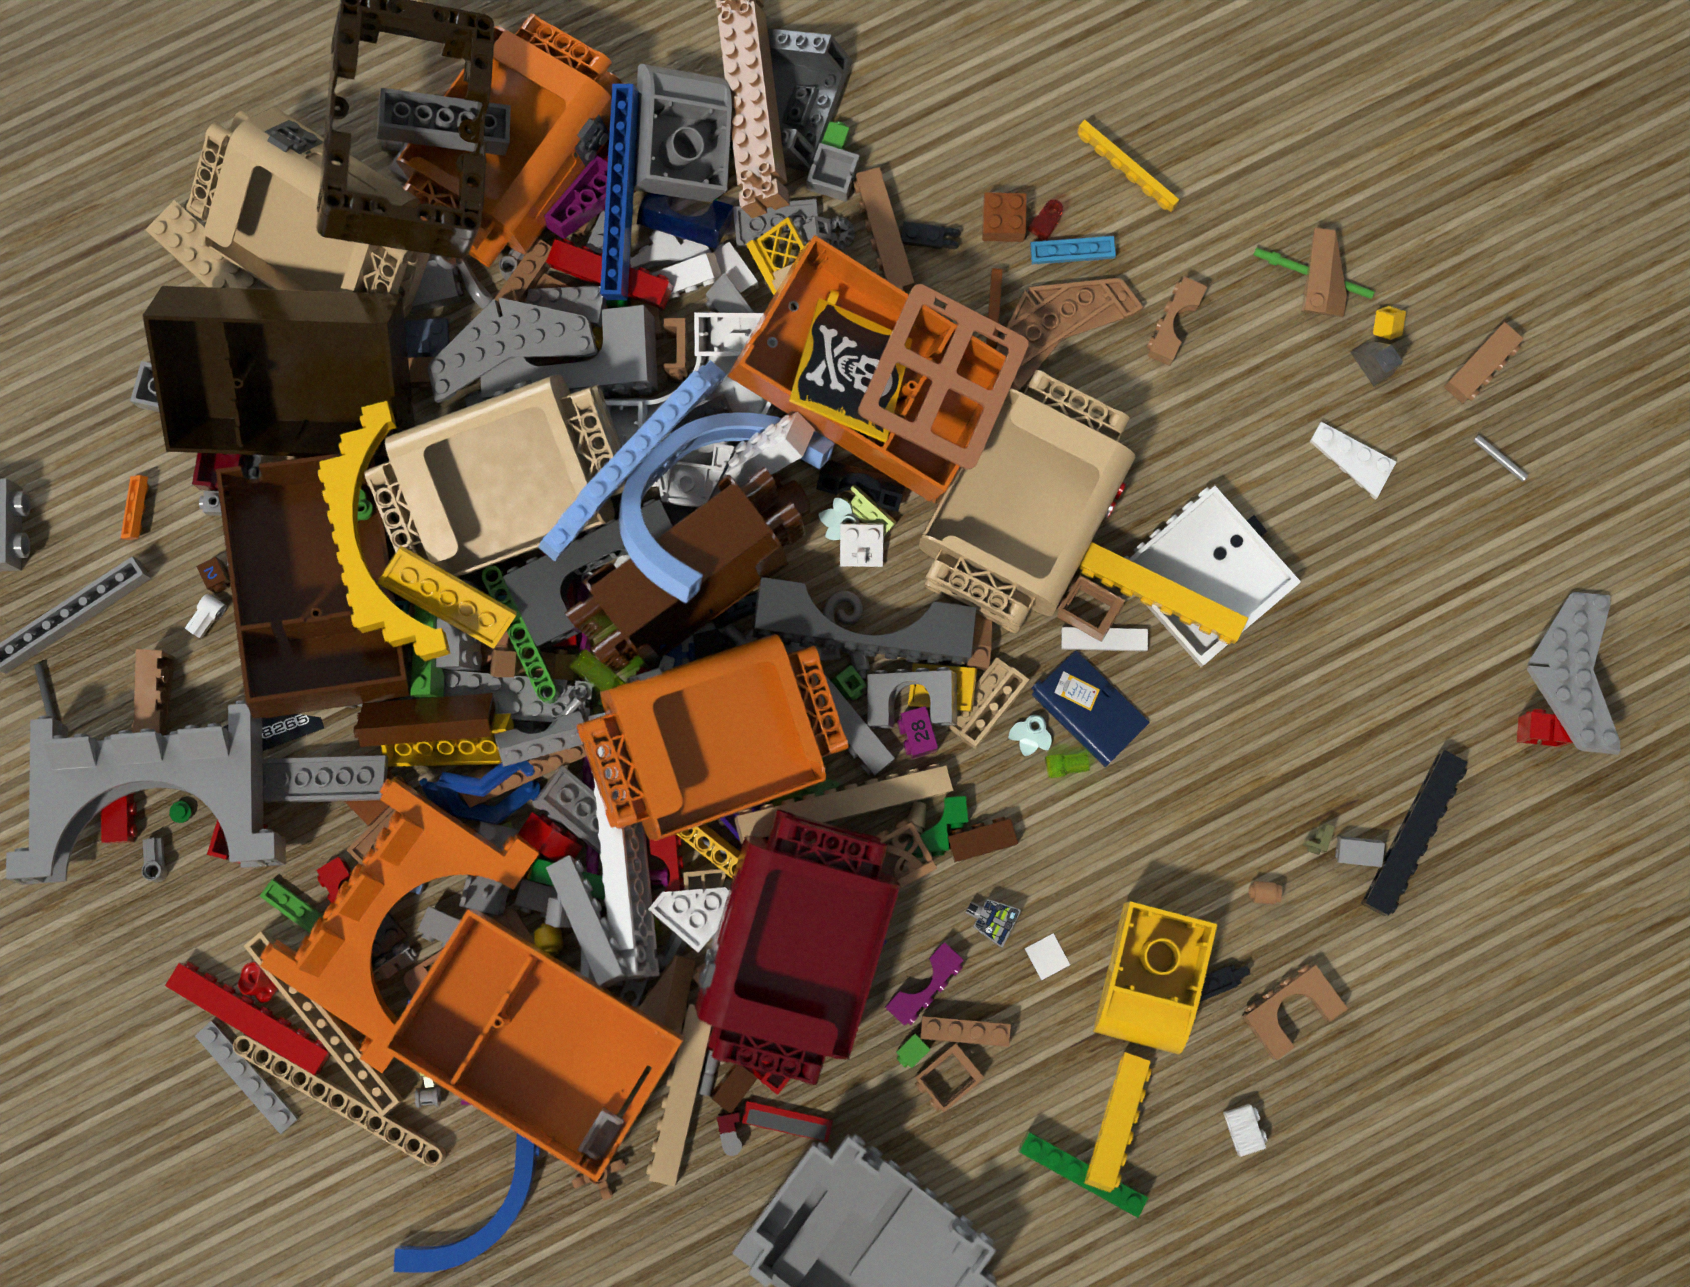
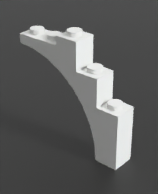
M666 225L663 228L655 229L651 233L649 238L652 245L644 246L640 249L639 254L633 258L630 257V264L634 269L638 270V267L648 270L654 267L675 265L712 252L699 234L688 236L684 239L683 244L680 245ZM730 242L720 244L714 249L713 253H715L721 275L724 273L727 275L743 298L759 288L757 279Z

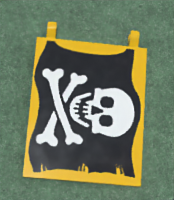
M831 289L830 294L826 297V301L821 298L817 301L789 402L882 442H886L889 431L862 418L859 415L858 407L893 330L836 306L839 292ZM907 337L905 347L910 350L913 340ZM900 363L895 364L878 402L881 408L893 414L906 368Z

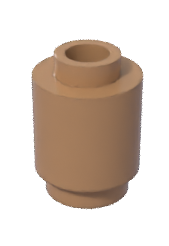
M1254 881L1253 885L1249 886L1248 896L1252 898L1253 903H1280L1282 887L1281 885H1276L1275 882Z

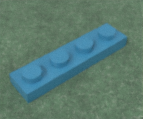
M1114 236L1030 242L1032 265L1115 259L1116 257Z

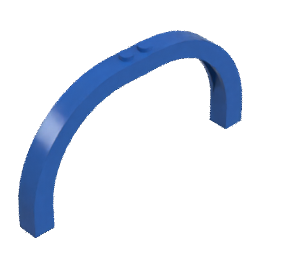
M517 1133L515 1169L511 1187L496 1215L481 1230L451 1244L440 1246H398L395 1248L394 1272L421 1273L446 1270L474 1259L496 1243L515 1222L527 1201L535 1175L536 1158L540 1156L541 1147Z

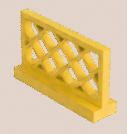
M791 217L785 218L758 239H752L746 244L773 295L777 292L772 283V280L775 279L773 272L788 266L790 257L797 258V256L790 255L793 243L799 245L800 251L805 247V243ZM786 225L791 230L789 239L781 237L782 228ZM770 237L775 238L773 250H768L764 243ZM780 239L788 241L786 254L777 252ZM777 254L785 256L782 268L777 267L775 264Z

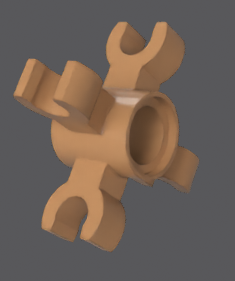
M623 1158L608 1164L604 1170L603 1179H599L597 1182L585 1174L571 1181L574 1189L589 1182L598 1185L602 1199L605 1201L613 1197L607 1182L610 1173L626 1166Z

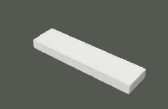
M1062 627L1061 649L1147 651L1148 629L1110 628L1103 641L1100 642L1076 627Z

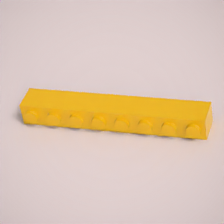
M1091 542L1079 566L1082 574L1090 578L1096 576L1102 579V584L1111 588L1114 585L1121 589V593L1129 597L1135 595L1141 598L1140 602L1150 607L1153 604L1160 608V612L1168 616L1174 614L1180 617L1179 621L1189 626L1194 624L1199 627V631L1207 635L1213 633L1219 636L1218 640L1228 645L1231 643L1235 644L1238 641L1248 620L1247 617Z

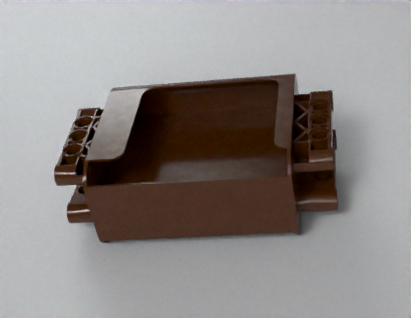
M765 467L749 477L748 482L741 487L738 486L730 475H727L718 484L721 491L719 494L655 540L669 555L702 575L699 591L687 603L666 592L651 581L631 558L617 568L613 563H609L583 581L592 593V596L584 602H578L566 611L565 614L575 628L581 630L589 640L614 623L617 630L591 648L599 661L606 665L614 674L628 666L630 661L638 655L651 666L757 588L761 577L770 578L788 565L783 548L789 544H794L807 533L802 523V516L791 502L768 519L764 520L761 514L781 501L775 487L776 482ZM667 644L660 650V645Z

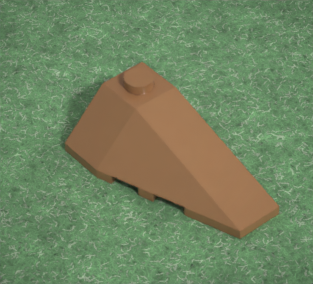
M1314 228L1301 312L1344 317L1347 294L1336 230Z

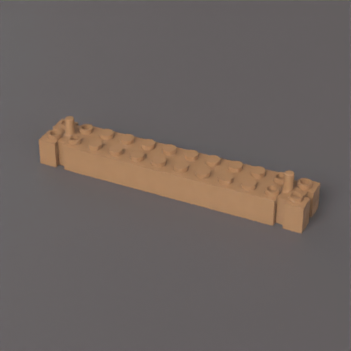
M716 0L717 9L721 13L718 15L724 74L731 92L732 142L737 184L742 189L739 192L740 208L751 218L766 214L769 207L777 210L790 205L788 190L782 185L787 183L766 13L761 9L765 5L764 0Z

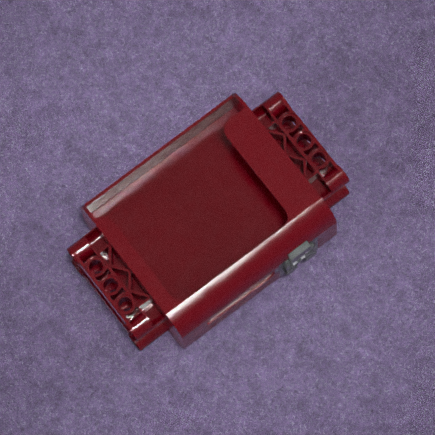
M783 810L776 811L769 839L745 835L713 947L707 950L705 957L706 965L699 977L700 991L695 1010L699 1020L713 1026L708 1046L713 1048L712 1058L800 1080L811 1085L818 1084L826 1056L843 1060L850 1058L901 885L892 875L880 871L888 845L880 842L881 838L800 817Z

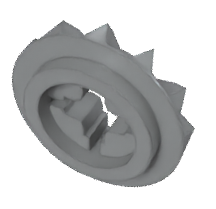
M839 216L832 219L829 218L832 239L826 242L836 249L846 248L852 243L855 236L853 224L847 218ZM837 225H839L841 231H844V233L840 234L839 240H837L836 234L832 233V231H836Z

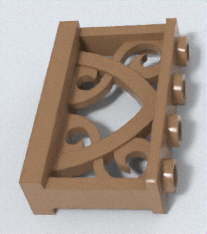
M906 819L894 825L896 829L890 833L885 830L876 835V837L881 838V843L892 838L893 845L886 844L888 845L886 852L900 856L894 869L896 880L901 884L900 888L937 869L912 821L907 822ZM903 833L912 835L914 839L913 845L908 851L904 850L907 845V839L904 843L898 841V837ZM918 845L927 860L924 864L912 855ZM906 859L908 862L904 865H907L909 869L907 872H902L899 867Z

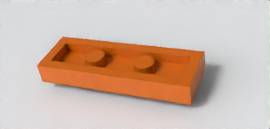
M137 475L130 477L121 539H138L142 532L141 519L145 512L144 501L149 488L147 476Z

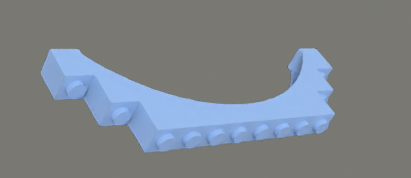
M711 360L705 366L702 365L698 371L694 370L580 491L577 499L561 515L557 524L541 540L538 547L552 560L556 561L636 467L692 409L715 391L727 374Z

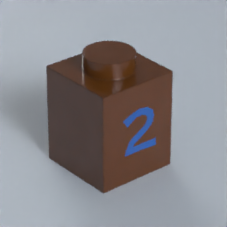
M214 557L196 566L208 590L218 593L227 589V585L230 584V577L222 560Z

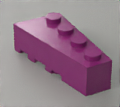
M596 155L593 161L587 165L544 216L549 230L565 239L605 209L608 162Z

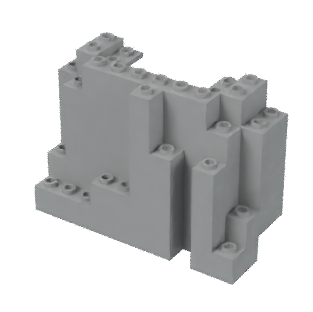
M848 1134L832 1155H830L831 1149L822 1142L818 1145L814 1142L733 1251L735 1256L750 1266L748 1273L765 1287L770 1283L775 1287H998L995 1275L984 1268L996 1251L993 1239L983 1231L980 1234L977 1233L972 1227L973 1222L964 1215L961 1218L953 1213L955 1211L954 1207L946 1201L943 1204L935 1199L937 1194L927 1187L925 1190L920 1187L917 1177L909 1171L906 1174L902 1171L900 1172L901 1167L892 1160L889 1162L885 1161L882 1158L883 1153L874 1146L871 1149L867 1146L865 1147V1141L856 1134L853 1136Z

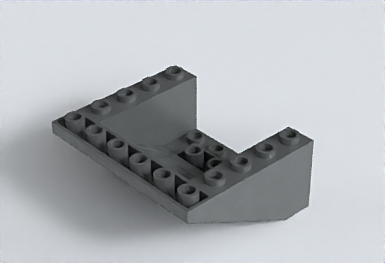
M768 29L785 167L810 172L819 143L823 141L853 60L832 35ZM730 130V149H733L732 133Z

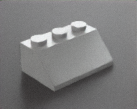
M725 273L720 276L706 293L707 302L705 304L711 312L754 313Z

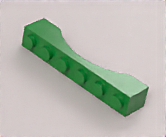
M1027 1131L1017 1150L1019 1153L1139 1218L1148 1200L1147 1196L1120 1182L1118 1188L1114 1187L1111 1192L1085 1184L1089 1168L1088 1164Z

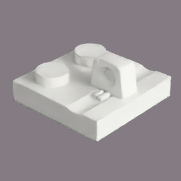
M841 523L840 566L883 567V523Z

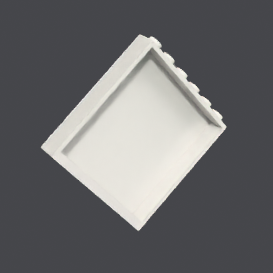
M1216 486L1211 489L1207 487L1198 495L1200 497L1199 500L1195 503L1190 501L1182 508L1184 512L1179 517L1176 514L1166 522L1168 525L1163 530L1158 528L1150 535L1151 540L1147 544L1142 542L1134 549L1136 553L1132 557L1125 556L1124 558L1247 617L1248 620L1243 629L1244 631L1301 581ZM1234 535H1240L1243 538V544L1238 548L1230 544V539ZM1218 547L1226 550V557L1220 561L1216 560L1213 556L1214 550ZM1153 604L1151 607L1147 606L1200 667L1204 666L1228 645L1218 640L1219 636L1213 633L1207 635L1199 631V627L1194 624L1189 626L1179 621L1180 617L1174 614L1168 616L1160 612V608Z

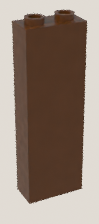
M493 693L363 703L361 711L357 714L358 722L357 725H354L353 732L355 739L358 738L360 747L491 737L496 706Z

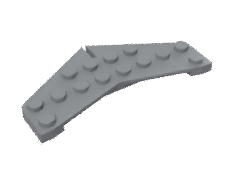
M499 298L503 315L501 317L498 303L494 299L429 363L428 373L435 401L439 403L452 398L457 394V391L501 363L517 357H590L597 355L598 352L590 321L583 315Z
M1575 592L1569 595L1527 664L1529 666L1527 671L1576 748L1586 752L1618 755L1621 751L1620 739L1593 670L1610 609V595Z

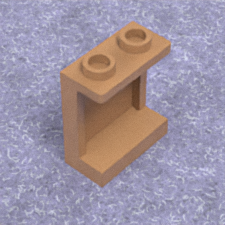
M664 318V329L667 339L677 338V362L664 364V370L667 379H671L673 382H681L683 379L688 378L687 323L685 318Z

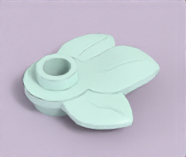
M834 498V509L824 510L818 516L822 523L829 527L825 537L830 540H839L841 523H846V520H851L853 523H860V521L852 513L851 505L841 498Z
M1031 715L1025 722H1017L1011 728L1008 736L1011 740L1019 741L1020 750L1024 756L1033 754L1038 746L1043 750H1049L1052 742L1051 735L1046 730V722L1039 715ZM1033 722H1037L1039 724V728L1037 730H1034L1031 727V724Z

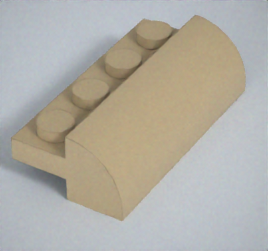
M996 658L975 685L973 712L957 711V725L945 727L959 736L966 744L976 749L1029 684L1030 679L1015 668L1008 666L999 658Z

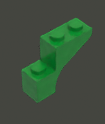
M966 796L944 798V811L941 820L920 835L932 857L944 856V852L949 851L947 825H951V829L964 828V824L968 823ZM914 840L906 845V851L912 847ZM919 845L912 853L916 858L923 857V852Z

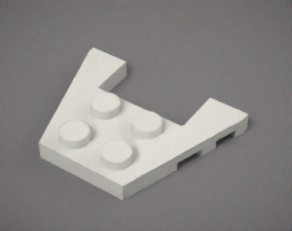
M715 444L711 466L678 461L658 480L662 503L699 508L708 502L734 451V446Z

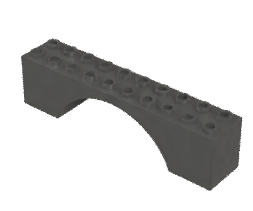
M761 577L758 586L752 637H757V640L776 634L781 639L783 645H790L793 642L800 643L799 646L805 648L815 645L821 646L822 650L833 651L834 648H837L849 654L859 651L864 652L863 655L871 657L880 654L885 655L887 659L893 660L902 657L906 658L908 662L924 660L930 665L946 663L948 666L961 667L971 659L976 607L933 602L918 621L903 630L885 635H863L839 627L825 617L811 600L805 583Z

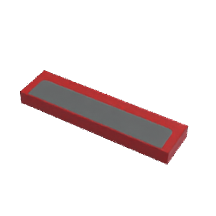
M747 1101L742 1123L828 1142L833 1120Z

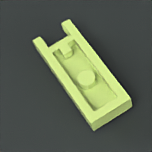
M853 485L851 490L856 494L851 501L846 497L842 499L851 505L852 513L863 523H883L884 538L897 522L881 507H878L858 486Z

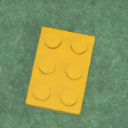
M913 663L912 672H916L918 668L937 671L939 667H948L957 674V711L973 712L977 676L976 668ZM918 684L910 685L909 707L921 708L926 706V708L931 709L930 695L924 686Z

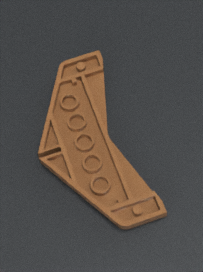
M1113 278L1028 287V291L1037 301L1038 305L1035 304L1025 290L1006 327L1024 336L1028 341L1027 351L1010 388L1020 391L1061 340L1134 316L1140 312L1143 306L1122 279ZM1003 333L1001 337L1002 340L1004 339L1006 334ZM998 343L995 350L1007 356L1008 348Z

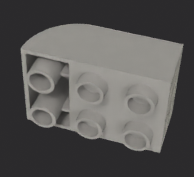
M640 64L638 66L637 89L640 93L634 190L712 202L727 191L732 113L731 92L728 82L724 78Z

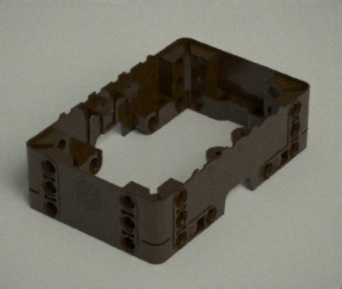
M340 0L331 45L332 56L317 202L316 229L318 234L325 238L462 259L469 255L481 225L484 203L487 143L484 142V128L491 91L494 52V21L490 16L413 0ZM379 32L442 43L441 56L456 59L463 58L465 60L463 81L469 83L465 100L478 102L476 117L473 120H463L458 129L459 136L464 141L475 143V147L472 153H463L456 161V169L461 174L458 197L460 202L457 209L432 204H421L417 208L393 205L382 196L347 191L351 133L333 130L332 123L333 119L345 118L349 111L347 100L336 95L335 87L337 77L355 79L359 41L376 44ZM332 161H337L341 165H335ZM379 209L383 212V214H379L374 210ZM420 217H426L429 221H424Z

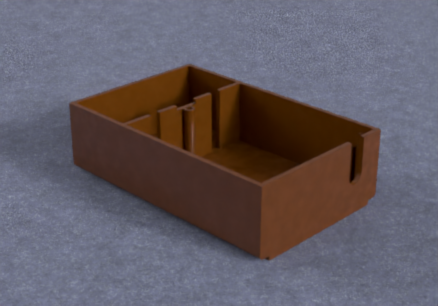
M341 453L259 464V469L262 477L257 479H246L241 466L216 469L245 700L253 718L284 716L398 699V697L409 695L402 645L393 647L388 641L386 642L382 632L383 628L362 633L352 623L351 615L354 614L353 607L349 606L346 598L349 590L348 585L345 586L342 580L341 573H344L343 565L339 564L337 552H340L339 546L334 543L332 531H335L327 515L330 507L329 503L325 502L322 493L325 490L324 482L321 483L318 476V470L321 469L319 462L342 456ZM374 455L367 469L375 467ZM364 475L361 489L366 493V499L373 505V514L367 520L358 521L359 539L366 564L375 582L378 584L379 578L390 561L384 522ZM365 506L361 507L359 511H363ZM378 584L384 595L396 605L394 592Z

